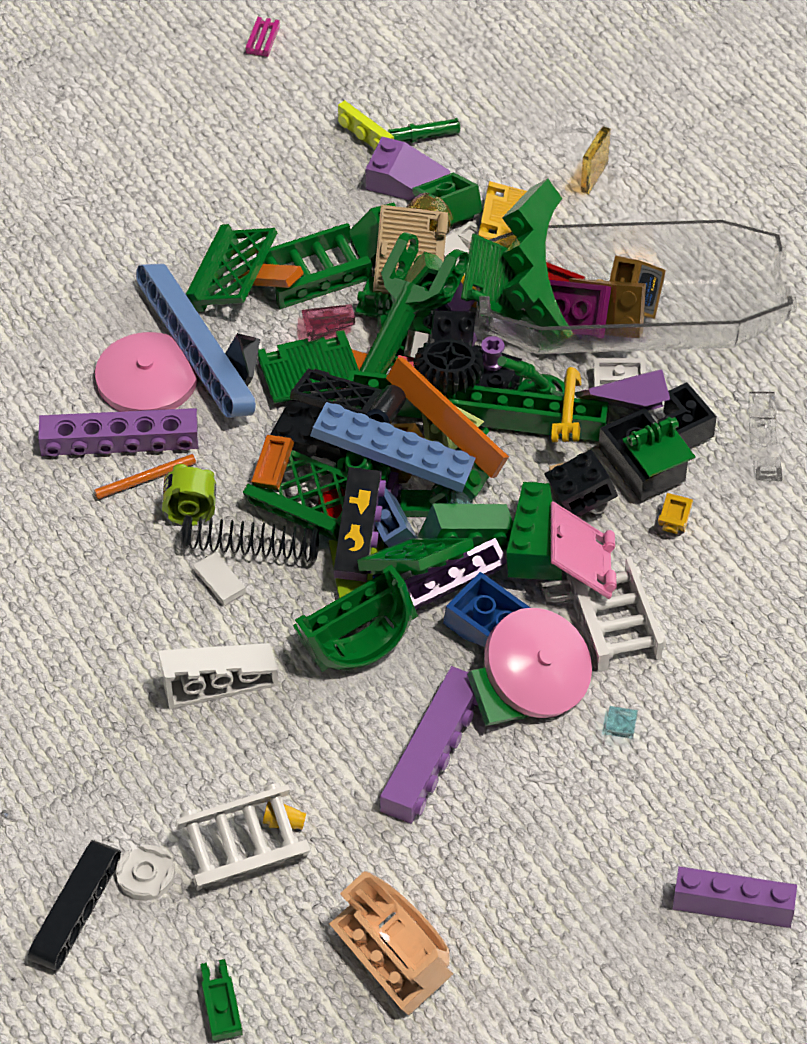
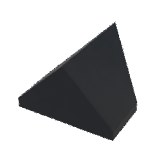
M237 333L225 354L248 387L254 376L260 339Z

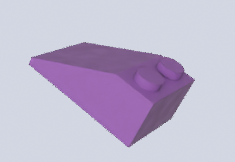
M381 137L366 167V190L418 203L412 188L448 175L450 170L406 142Z
M662 369L575 392L577 398L608 402L609 405L628 409L640 408L641 410L645 408L648 411L663 407V401L670 400Z

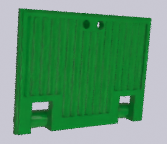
M473 233L468 254L470 260L465 272L461 299L467 302L471 300L477 301V306L515 322L525 321L527 327L534 329L535 323L527 312L523 309L516 311L502 292L517 275L502 255L507 248ZM473 286L476 287V288H479L480 291H477V290H475V289H472Z
M343 330L336 331V337L325 339L324 335L280 344L277 345V351L266 353L265 348L258 350L257 355L274 404L292 400L290 399V392L308 368L329 372L330 375L347 380L350 370L359 371L347 336ZM310 379L312 383H313V382H320V381H317V380ZM322 389V390H319V391H320V392H325V391H328V390H327V389Z

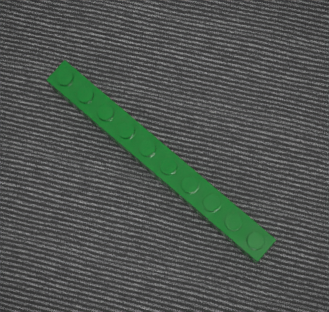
M350 370L348 380L381 390L388 385H392L386 379L388 374ZM474 386V389H467L465 393L458 391L454 395L452 392H447L444 395L455 406L485 421L480 425L483 427L551 435L552 423L562 422L563 396ZM406 398L405 404L397 416L422 419V412ZM574 398L572 423L579 422V439L599 441L600 427L607 424L608 402ZM353 406L354 408L362 410L360 406Z

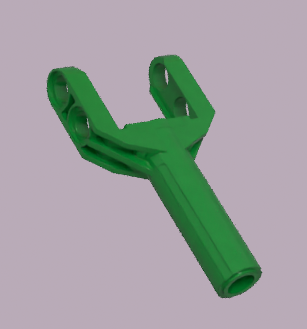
M404 232L399 236L381 271L384 286L389 291L393 304L359 371L387 374L416 314L422 311L436 310L451 302L469 265L470 258L467 252L455 249L447 254L430 289L427 290L424 287L404 281L419 252L418 237L408 232ZM410 240V245L406 250V246L408 244V241ZM398 262H399L398 269H397V271L395 272L396 266H397V264H398Z

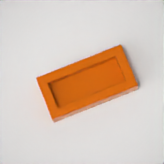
M273 435L266 436L251 481L255 487L279 490L294 445L291 438Z

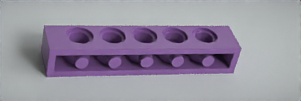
M197 408L39 415L38 440L41 456L198 449Z

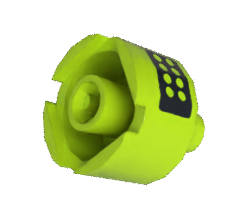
M177 464L173 467V471L169 472L164 478L162 511L168 514L170 521L182 525L184 517L191 515L192 526L197 525L201 516L205 519V522L213 517L216 503L214 472L197 467H188L185 464Z

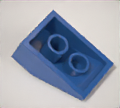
M480 571L448 603L445 608L443 624L463 639L485 647L491 631L502 619L512 612L531 607Z

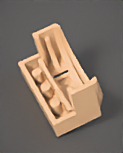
M364 871L340 893L350 905L329 924L401 1010L410 1015L453 975L452 971L448 968L450 965L449 948L430 922L402 894L384 880ZM392 912H397L388 922H386L381 928H379V924L382 923ZM380 935L397 953V955L403 960V962L407 965L408 968H406L403 965V963L398 959V957L386 945V943L381 939Z

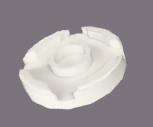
M141 845L133 851L131 849L128 850L119 859L117 864L116 876L118 886L124 894L133 899L143 901L157 899L165 894L173 885L175 869L170 855L158 846Z

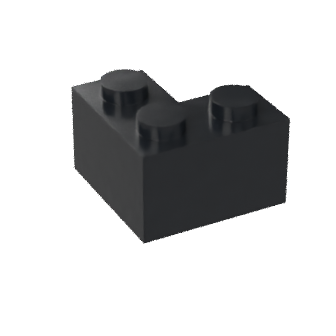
M688 382L669 390L670 400L664 401L663 413L666 416L659 419L658 424L665 420L666 417H675L679 424L675 430L689 448L714 437L717 416Z

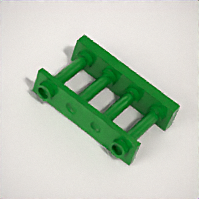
M349 223L270 248L263 264L284 265L293 262L295 266H301L304 273L289 288L275 287L276 303L279 309L366 282L369 276H372V262L369 257L365 256L357 259L348 245L350 243ZM339 247L347 263L333 266L325 251ZM316 254L324 270L311 274L303 258Z

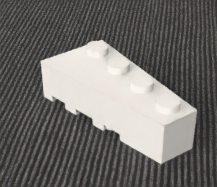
M270 643L158 651L162 683L169 710L279 686L278 670Z

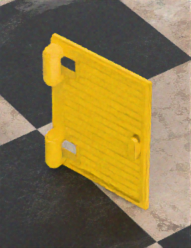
M489 181L478 235L497 244L509 247L516 240V237L502 217L527 191ZM496 192L504 193L503 197L496 196ZM489 229L497 230L496 234L488 233Z

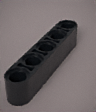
M95 840L90 841L35 936L28 952L29 961L54 971H58L61 968L117 868L121 857L119 849Z

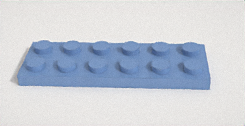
M328 402L325 403L310 435L311 437L461 493L476 459L464 451H456L444 446L440 442L424 439L416 433L400 430L389 423L376 421L365 414L355 413L344 409L341 405Z

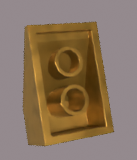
M569 279V282L611 287L604 335L640 338L643 335L646 283Z

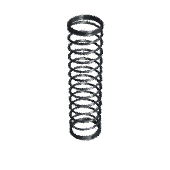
M186 515L183 519L181 529L182 549L190 547L191 550H194L199 542V547L202 551H205L209 544L210 550L215 552L220 543V549L223 554L227 552L230 545L233 554H236L241 546L244 556L248 554L251 547L252 554L255 557L259 554L261 548L263 556L265 558L268 557L272 548L275 559L280 556L282 550L286 560L290 558L292 550L296 561L300 559L303 551L307 562H316L319 549L318 528L312 530L309 558L307 560L306 527L304 528L301 550L297 558L295 547L296 526L293 528L291 547L286 557L285 525L283 526L281 544L276 556L274 547L275 524L272 526L270 546L265 555V523L262 524L260 543L255 554L253 545L254 522L251 524L250 540L244 553V521L241 522L239 542L234 552L232 543L233 519L230 523V534L225 550H223L222 546L223 519L220 520L219 536L214 550L211 540L213 518L211 517L209 521V534L204 549L201 544L202 516L199 518L198 535L193 548L191 545L192 516Z

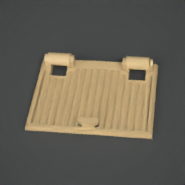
M381 205L373 292L390 295L384 286L381 271L397 239L404 232L418 237L419 252L416 258L423 252L437 255L444 261L448 225L447 212ZM430 220L438 221L436 232L429 231ZM410 240L408 241V244H407V246H406V250L408 249V247H409V245H410ZM398 262V264H397V266H396L395 272H396L397 269H398L399 262Z

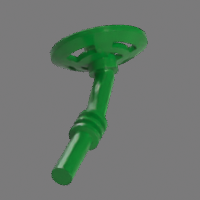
M504 356L499 357L497 361L499 366L514 371L517 376L525 378L517 391H530L531 393L564 397L565 385L559 378L549 374H540L535 370L534 365L527 362H517ZM553 381L561 387L562 392L556 390L555 385L552 383Z

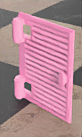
M552 501L551 563L607 599H610L612 592L617 587L616 572L611 570V552L615 549V533L612 530H608L605 533L600 532ZM596 539H597L598 541L602 542L603 545H601V544H599L598 542H596ZM597 579L600 580V581H602V582L605 583V584H604V585L600 584L599 582H597Z

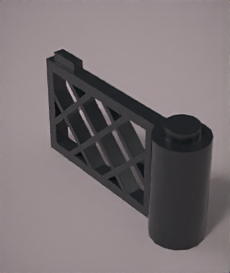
M308 368L291 390L290 399L323 408L326 402L338 404L344 409L365 414L369 418L382 423L391 424L405 404L406 395L396 385H388L381 390L330 375L329 372ZM310 379L317 380V381H320V382H313V383H312ZM327 389L328 391L320 392L319 390ZM352 396L353 398L344 399L343 397ZM334 398H335L337 401H330V400H327V399H334ZM353 406H360L362 410L354 408Z

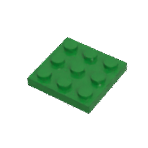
M411 538L357 561L359 571H371V574L374 575L384 573L383 569L391 564L399 574L411 571L412 575L427 573L429 567L446 565V560L463 558L465 552L474 549L472 538Z

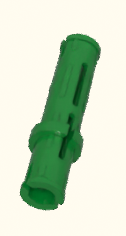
M458 118L421 125H414L412 123L408 124L407 127L388 129L387 132L394 136V140L410 141L413 143L423 138L460 133V123Z

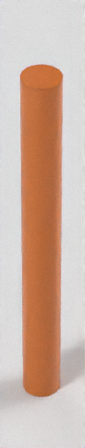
M193 454L94 489V493L97 499H101L166 475L173 471V467L177 464H185L186 466L196 464Z

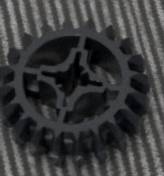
M442 337L439 341L432 339L431 343H424L423 347L418 348L413 367L434 387L443 392L444 395L447 392H452L456 395L458 391L465 393L467 389H474L475 384H479L484 372L482 354L479 353V349L472 347L470 342L464 343L463 339L457 341L453 337L450 340H445Z

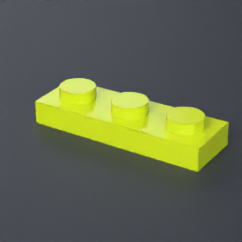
M344 100L338 104V122L340 125L350 130L358 139L366 142L374 150L381 137L394 139L393 135Z

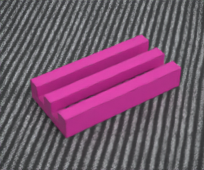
M257 17L246 45V53L268 57L280 28V20L275 19L273 23L270 18L262 21V17ZM261 27H263V28H262V31H261V33H260V36H259V38H258L257 44H256V46H255V49H253V47H254V45H255V42H256V39H257V37H258V34H259V32H260V29H261ZM268 29H271L265 48L261 50Z

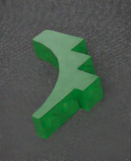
M547 178L532 186L502 217L516 237V240L502 255L517 274L502 292L516 311L524 308L549 344L553 346L568 339L573 334V331L558 307L548 278L546 264L547 231L553 212L563 198Z

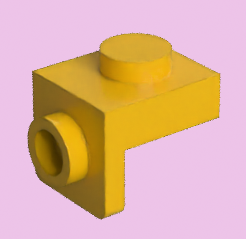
M667 493L661 515L658 517V524L663 526L662 530L675 534L678 533V530L685 532L693 499Z

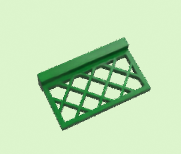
M229 224L220 225L186 292V296L197 312H204L207 305L241 304L245 302L278 234L275 228L232 230ZM263 237H266L264 240H262V241L259 242L258 244L255 243V242L258 241L259 239H261V238H263ZM246 238L245 240L239 243L238 239ZM251 244L253 245V247H251L250 249L246 250L241 254L240 251L247 248ZM258 253V255L255 258L251 259L250 261H247L248 258ZM235 254H238L237 257H235L234 259L230 260L232 256H234ZM242 262L245 263L239 268L232 271V268H234L235 266L239 265ZM250 270L247 275H245L241 279L238 278L240 275ZM229 271V274L221 278L224 273ZM232 280H236V282L229 285L225 289L223 288L224 285L228 284ZM241 288L238 295H230L234 291ZM218 289L221 290V291L218 292L217 294L213 295V293H214L216 290H218Z
M292 450L289 457L291 463L287 464L285 472L293 470L295 479L282 483L279 490L255 487L253 484H247L243 490V494L250 504L302 527H306L309 530L318 528L319 534L338 542L345 497L342 495L340 487L347 484L348 473ZM306 464L310 465L312 473L299 477L296 468ZM326 474L333 475L335 482L320 486L318 477ZM315 479L317 488L303 493L301 483ZM297 485L299 495L291 498L284 496L283 490ZM337 488L339 498L325 503L323 493ZM319 495L321 504L312 508L307 507L305 499ZM341 504L342 511L337 519L328 515V508Z

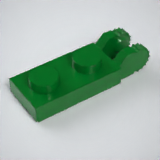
M219 960L218 969L222 978L210 980L211 975L207 962L201 963L200 968L203 979L201 983L212 1040L216 1041L243 1035L232 977L228 974L226 960Z

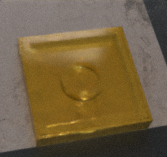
M604 126L599 130L583 156L581 192L588 195L608 164L611 129Z

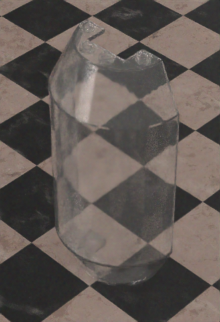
M725 220L548 226L546 262L585 276L586 280L601 279L609 281L615 255L640 260L666 270L655 320L644 318L643 324L540 327L491 312L490 296H479V306H477L478 302L476 301L478 329L535 354L734 348L788 321L792 312L797 310L796 297H792L790 286H787V282L782 281L781 263L782 260H786V245L781 244L780 235ZM513 232L489 240L508 248L516 240Z

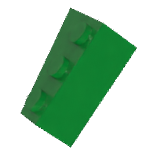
M433 503L417 538H472L474 548L496 538L499 546L504 547L507 546L510 540L513 520L507 504Z

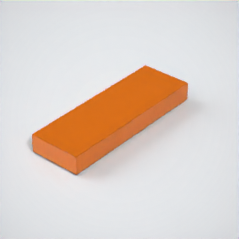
M263 264L253 286L289 288L304 273L301 266ZM250 270L240 275L238 278L241 279L242 277L247 275Z

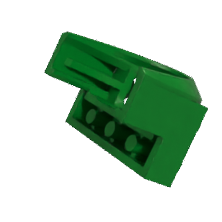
M392 564L383 569V574L308 617L302 615L295 619L296 623L293 627L299 640L322 672L329 668L337 670L357 669L379 660L401 641L411 621L418 617L406 583ZM384 616H387L389 618V620L394 625V628L390 626V624L387 622ZM377 617L374 622H372L368 627H366L359 633L347 638L339 639L340 637L347 635L350 631L356 629L362 624L371 621L373 618Z

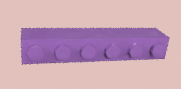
M453 666L450 667L380 795V812L410 824L413 823L416 815L423 813L428 793H433L436 789L439 779L437 776L440 770H446L450 761L449 754L452 748L456 749L462 738L461 731L464 726L468 727L473 718V709L475 705H478L467 675L469 672Z

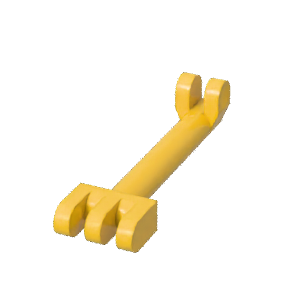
M574 367L567 368L565 372L562 422L552 423V443L558 442L559 434H562L563 442H569V433H572L573 442H579V422L572 423L575 386H581V375Z

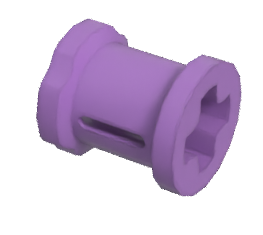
M491 336L482 341L481 350L483 351L484 369L496 371L501 368L497 361L502 356L505 347L502 339Z

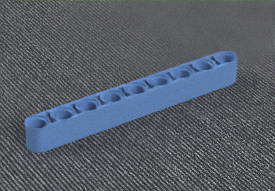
M162 263L139 265L136 270L138 285L225 417L253 415L256 408L253 394L167 266Z

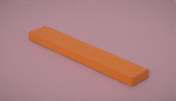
M404 357L397 358L386 379L392 385L400 387L404 391L406 398L462 451L475 457V463L490 478L497 477L509 456Z

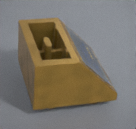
M615 255L609 281L646 283L644 318L655 320L666 270L640 260Z

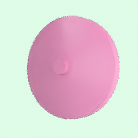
M157 332L136 333L115 341L101 354L95 369L96 385L100 396L109 406L120 412L176 409L189 399L198 383L197 373L174 338Z
M525 608L512 612L493 628L486 642L484 661L486 673L492 687L506 704L524 715L536 718L559 716L578 704L588 690L592 675V664L588 647L577 629L565 618L552 611L540 608Z

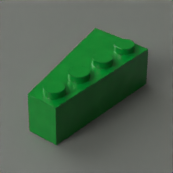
M523 482L506 553L508 577L562 581V570L551 563L552 496L550 483Z

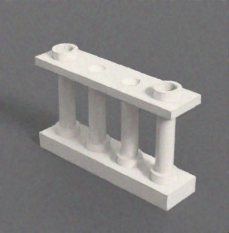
M631 556L626 557L625 571L616 573L617 584L628 582L631 593L614 596L610 599L595 600L590 598L588 594L592 588L569 574L567 577V587L597 672L608 670L609 658H612L614 654L652 647L655 658L658 660L662 659L663 647H666L665 634L663 631H659L641 584L642 575L640 568L634 565ZM597 579V582H599L600 584H602V585L605 584V583H603L602 581H600V580ZM634 603L639 612V615L605 622L598 620L596 617L597 611ZM640 625L644 626L647 634L646 637L613 644L605 642L604 639L606 632Z
M274 783L264 787V792L204 811L197 812L196 809H191L180 814V818L176 819L175 822L176 829L179 830L187 827L200 867L197 870L198 874L194 875L193 878L196 891L308 856L310 848L307 839L299 842V839L294 837L281 798L288 796L290 791L288 784L281 786L280 783ZM268 801L271 802L284 841L281 843L282 847L275 850L267 847L254 806ZM243 810L256 849L253 852L254 856L243 859V856L238 854L226 817L227 814ZM214 818L228 858L226 860L227 865L215 868V865L210 863L198 823Z

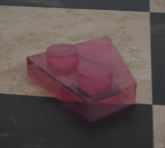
M352 304L302 310V320L308 341L316 340L355 325Z

